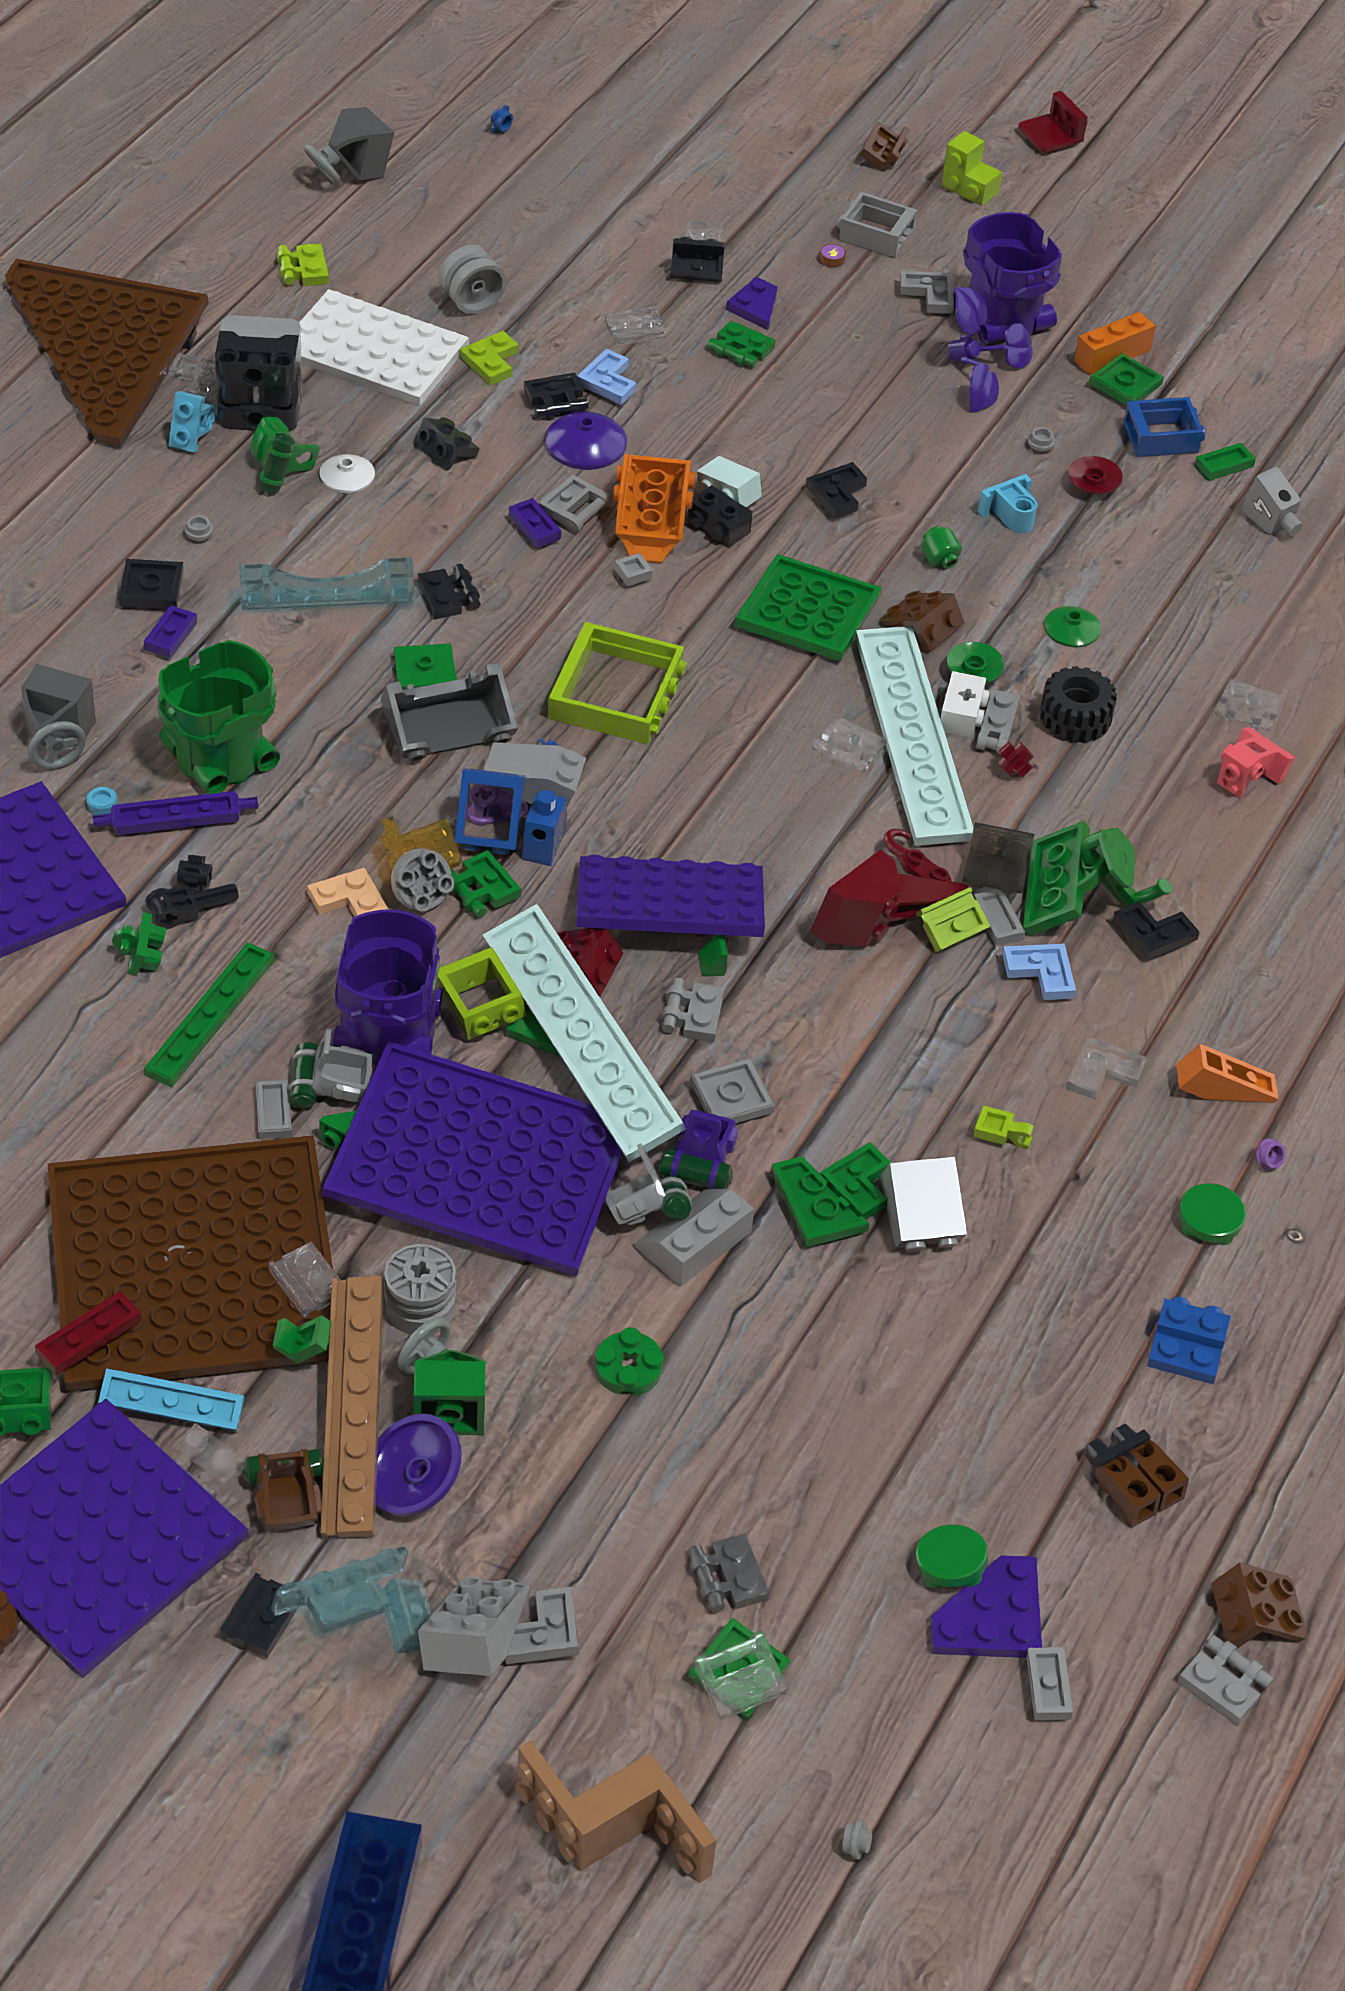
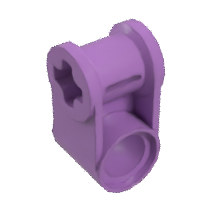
M477 785L471 789L469 796L472 803L467 811L468 819L478 825H486L500 821H511L513 795L491 785ZM524 800L522 804L521 818L528 811V805Z

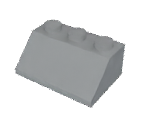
M705 1189L691 1200V1211L686 1219L680 1220V1218L668 1217L634 1243V1247L680 1287L752 1232L754 1208L732 1189Z

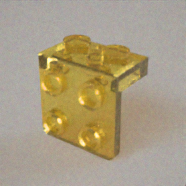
M393 816L382 820L385 832L380 835L386 851L391 850L392 854L387 855V859L392 871L396 862L403 854L416 848H425L439 853L445 858L450 869L462 863L451 825L447 819L436 821L405 834L401 833Z

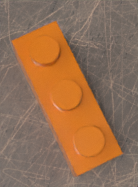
M1137 312L1079 335L1074 362L1086 373L1092 375L1121 353L1130 358L1147 353L1152 349L1156 325L1141 312Z

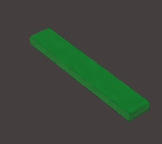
M247 942L144 1067V1075L172 1088L272 965L274 954Z

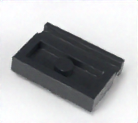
M255 1573L221 1627L220 1637L234 1640L236 1645L268 1658L301 1605L303 1593L272 1579L269 1581L261 1578L260 1574Z

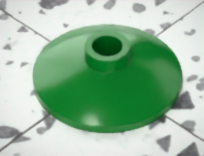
M1063 606L1052 610L1046 616L1044 622L1047 635L1056 643L1067 647L1088 646L1098 639L1101 631L1100 622L1094 614L1075 606Z
M964 642L956 645L949 651L947 667L951 673L954 671L986 678V683H990L1001 676L1004 669V659L990 645L980 642Z

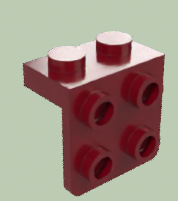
M1057 91L1053 93L1049 114L1021 121L1018 124V129L1040 152L1047 153L1083 142L1088 117L1062 91Z
M585 928L558 932V936L598 996L601 997L624 954L609 929Z

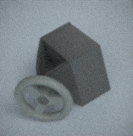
M367 107L342 109L329 144L320 152L310 144H305L303 148L312 162L334 184L341 182L340 176L333 168L339 162L358 180L383 178L395 132Z
M36 664L21 687L26 730L33 736L28 746V756L31 762L39 768L58 769L72 763L79 757L85 747L86 737L96 723L92 679ZM40 742H42L47 750L44 759H41L37 754ZM75 745L73 750L66 756L56 759L58 753H61L67 747Z

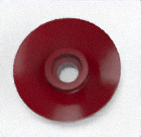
M1099 456L1078 458L1071 463L1068 470V477L1071 483L1078 489L1091 494L1113 492L1121 485L1123 478L1122 471L1117 464Z

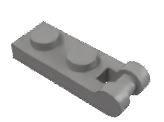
M992 689L976 749L985 751V748L996 750V753L1000 754L999 749L1009 741L1020 695Z

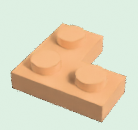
M365 867L307 885L308 895L319 915L345 906H349L354 917L370 911L389 910Z

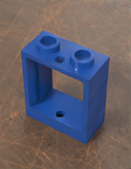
M1189 397L1127 401L1123 423L1136 457L1199 453L1201 441L1205 439V429L1203 425H1200L1198 411L1196 408H1193ZM1180 423L1183 431L1150 433L1147 425Z
M470 768L463 769L454 843H462V849L479 851L480 846L492 847L491 852L498 854H510V849L516 850L518 847L526 775ZM470 783L514 788L509 840L465 835Z

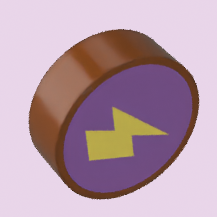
M826 244L821 248L820 261L824 265L838 267L845 262L846 251L842 246Z

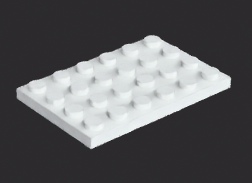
M330 289L327 290L299 322L301 327L302 365L419 406L458 360L460 349L469 345V337Z

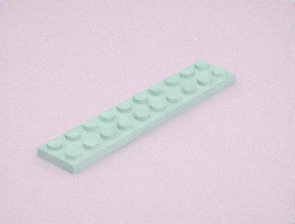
M913 627L856 630V643L915 846L974 841L975 831Z
M538 904L483 934L486 943L495 950L522 993L523 1000L628 1162L640 1156L638 1144L642 1143L645 1151L648 1152L686 1130L684 1123Z

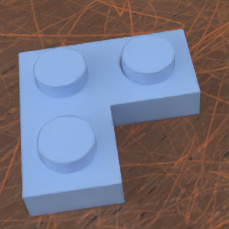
M609 349L604 350L577 375L583 388L620 405L636 392V382L620 375L628 368L629 359Z
M1065 944L1004 946L1002 956L1007 978L1038 977L1044 1000L1074 999L1076 988Z

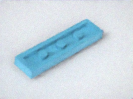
M106 1368L98 1403L100 1404L104 1399H108L118 1409L237 1432L245 1397L244 1395Z

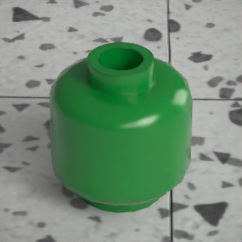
M935 526L923 535V541L921 542V550L933 567L943 566L945 569H948L958 562L962 546L950 528Z

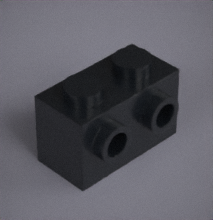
M711 485L693 497L692 509H688L687 521L714 540L730 548L751 533L753 512Z

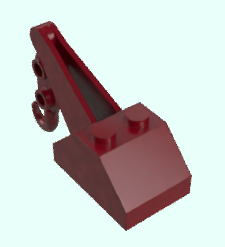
M893 828L884 834L883 842L888 851L897 857L903 870L910 875L898 874L895 860L882 850H879L828 888L810 932L825 943L866 947L875 939L880 941L889 930L888 922L916 917V913L921 909L969 887L963 883L951 882L948 871L934 864L921 851L916 849L908 850L893 839L894 837L900 836L911 839V834L905 830Z

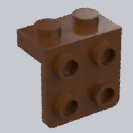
M921 591L910 592L901 603L890 607L887 610V614L880 618L882 625L912 626L921 651L929 652L965 624L954 593H941V591L921 593Z
M1239 1562L1211 1583L1225 1639L1234 1644L1237 1649L1260 1632H1266L1298 1642L1307 1637L1304 1618L1296 1596V1589L1288 1576Z

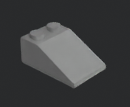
M493 742L483 770L526 775L524 801L532 804L536 793L549 790L555 796L564 797L567 800L568 807L576 792L586 758L573 750L557 745ZM493 786L514 796V788Z

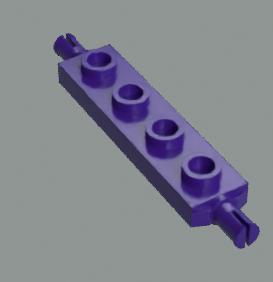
M235 791L116 804L112 805L111 813L92 815L94 828L112 825L117 835L235 822L239 821L241 810L259 809L257 796L239 798Z

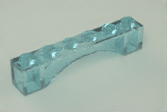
M412 557L382 559L373 566L357 573L333 578L297 576L281 571L269 564L239 565L242 610L414 602Z

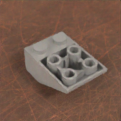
M479 1577L462 1578L418 1630L423 1670L492 1676L506 1658L529 1591V1584L515 1583L511 1579L489 1581L482 1580Z

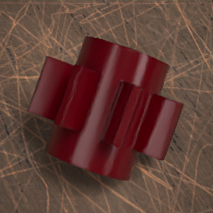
M1008 741L999 749L1002 757L997 762L1011 777L1017 773L1024 777L1033 769L1030 761L1034 756L1020 741L1014 746Z

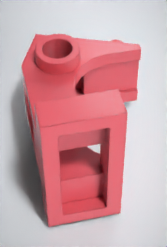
M1251 727L1243 728L1237 743L1234 745L1229 744L1222 752L1221 759L1223 761L1217 784L1238 798H1242L1250 780L1256 781L1262 774L1277 784L1283 782L1295 757Z

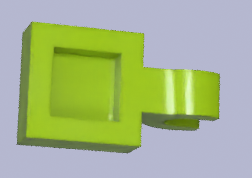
M983 1105L974 1129V1137L1002 1145L1006 1144L1008 1138L1016 1146L1029 1149L1033 1138L1031 1134L1034 1126L1029 1123L1014 1121L1015 1113Z

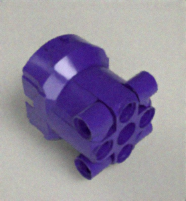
M1014 212L991 214L977 220L968 230L963 258L965 261L964 265L972 273L969 288L977 291L984 298L987 307V320L984 324L979 325L980 331L978 333L979 339L984 345L1005 340V332L1012 324H1022L1028 330L1029 335H1031L1033 332L1054 327L1057 323L1054 307L1051 304L1044 305L1045 293L1053 289L1060 280L1061 274L1059 270L1062 254L1050 237H1048L1047 247L1042 243L1044 230L1027 214ZM953 293L954 308L956 310V297L955 293Z
M375 910L352 918L351 924L348 925L344 949L337 972L335 1006L341 1011V1025H336L333 1037L334 1047L348 1046L363 1051L365 1049V1053L372 1054V1063L378 1065L388 1041L432 1054L435 1016H440L443 989L435 988L440 967L439 948L437 947L436 927L420 916L400 910Z

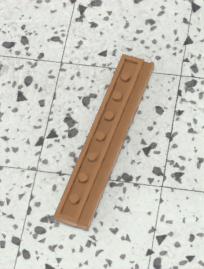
M382 1276L348 1277L347 1280L332 1278L321 1535L323 1539H328V1536H338L339 1538L375 1536L384 1292Z

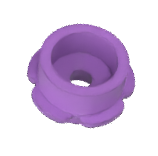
M1266 1138L1262 1140L1256 1150V1161L1265 1170L1280 1167L1286 1158L1285 1147L1276 1139Z

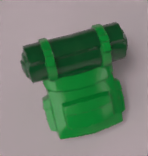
M278 417L262 418L252 438V454L263 467L259 476L261 480L260 488L268 493L279 492L285 480L284 475L293 471L312 470L320 451L318 445L297 444L289 433L288 427ZM310 452L311 455L307 462L300 464L296 460V457Z

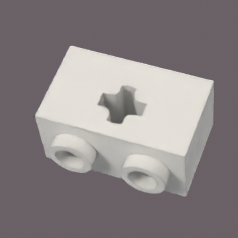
M952 671L941 713V722L945 733L973 738L975 728L982 727L985 710H980V708L987 707L990 691L985 690L986 678Z

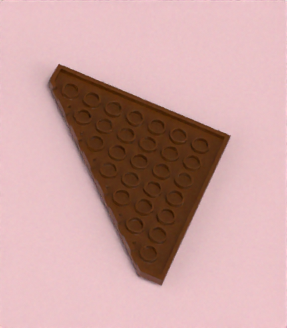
M15 259L5 274L7 285L96 442L122 446L209 304L208 295L21 259Z

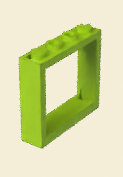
M585 622L549 696L548 719L649 744L652 735L658 734L660 730L661 715H666L668 712L670 695L676 694L679 684L678 677L685 674L687 662L683 661L684 646ZM592 651L667 670L646 718L570 699Z

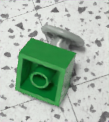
M433 1318L414 1331L404 1344L398 1358L400 1372L407 1376L414 1375V1415L430 1414L437 1416L448 1423L457 1435H484L485 1360L464 1352L449 1350L446 1344L451 1333L450 1323L445 1318ZM438 1328H440V1335L436 1339L434 1336Z

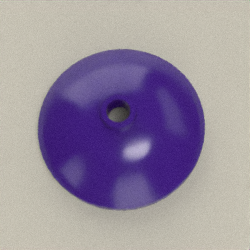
M581 411L564 415L554 421L546 432L545 444L549 454L561 464L575 469L594 470L617 462L626 451L627 437L623 428L608 416L596 412Z
M416 1414L395 1422L378 1438L376 1505L392 1515L412 1516L432 1508L444 1498L458 1476L462 1458L459 1438L448 1423L434 1415Z

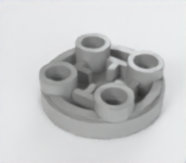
M416 848L403 854L396 862L391 875V886L395 897L401 904L410 909L423 912L435 908L446 898L447 894L454 888V879L451 876L450 867L442 855L433 850Z

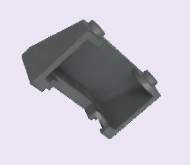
M500 662L487 664L485 666V673L476 675V672H470L468 678L414 688L413 684H408L404 690L400 682L386 684L381 697V703L401 756L414 762L424 759L429 754L489 742L507 743L511 741V736L516 733L518 726Z

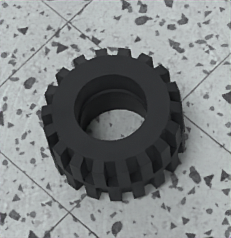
M1072 666V669L1065 667L1060 669V672L1055 671L1051 674V678L1046 680L1040 707V719L1043 720L1045 728H1050V733L1053 735L1058 734L1064 740L1071 739L1072 742H1078L1079 740L1089 742L1091 738L1096 740L1101 738V734L1108 732L1113 719L1117 693H1115L1116 688L1114 684H1110L1111 680L1108 677H1103L1101 672L1091 671V668L1087 667L1082 669L1078 666Z

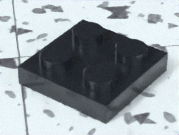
M126 559L119 593V606L168 609L171 605L178 607L184 572L183 562Z

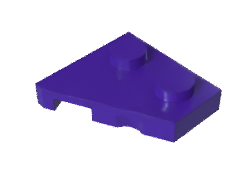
M755 277L727 301L726 310L768 330L778 287L759 277Z

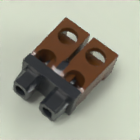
M1125 1423L1117 1427L1111 1434L1110 1440L1114 1443V1446L1108 1448L1101 1439L1097 1438L1087 1444L1085 1456L1092 1465L1090 1477L1096 1484L1099 1483L1106 1494L1114 1499L1124 1512L1123 1519L1130 1528H1133L1156 1515L1157 1510L1160 1513L1183 1500L1189 1478L1154 1441L1150 1440L1151 1436L1145 1429L1136 1433Z

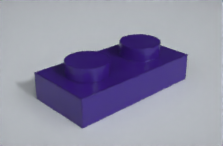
M533 498L509 507L511 519L537 548L561 539L560 528Z
M171 605L143 641L144 650L171 658L196 625L197 614Z

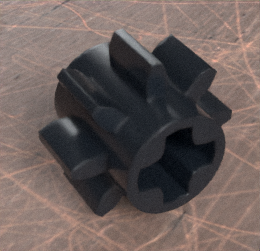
M188 855V861L180 860L177 883L189 885L192 892L202 891V886L209 887L211 884L212 864L205 863L206 856Z

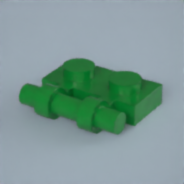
M730 320L717 333V340L710 338L707 346L715 350L717 355L722 357L729 356L740 365L744 366L747 364L755 367L758 360L762 362L775 348L776 340Z
M488 850L463 861L462 873L457 875L453 869H450L451 876L454 879L452 892L459 895L463 899L464 907L469 912H474L479 918L487 913L483 903L489 901L496 909L521 897L519 885ZM474 884L478 890L472 892L468 886Z

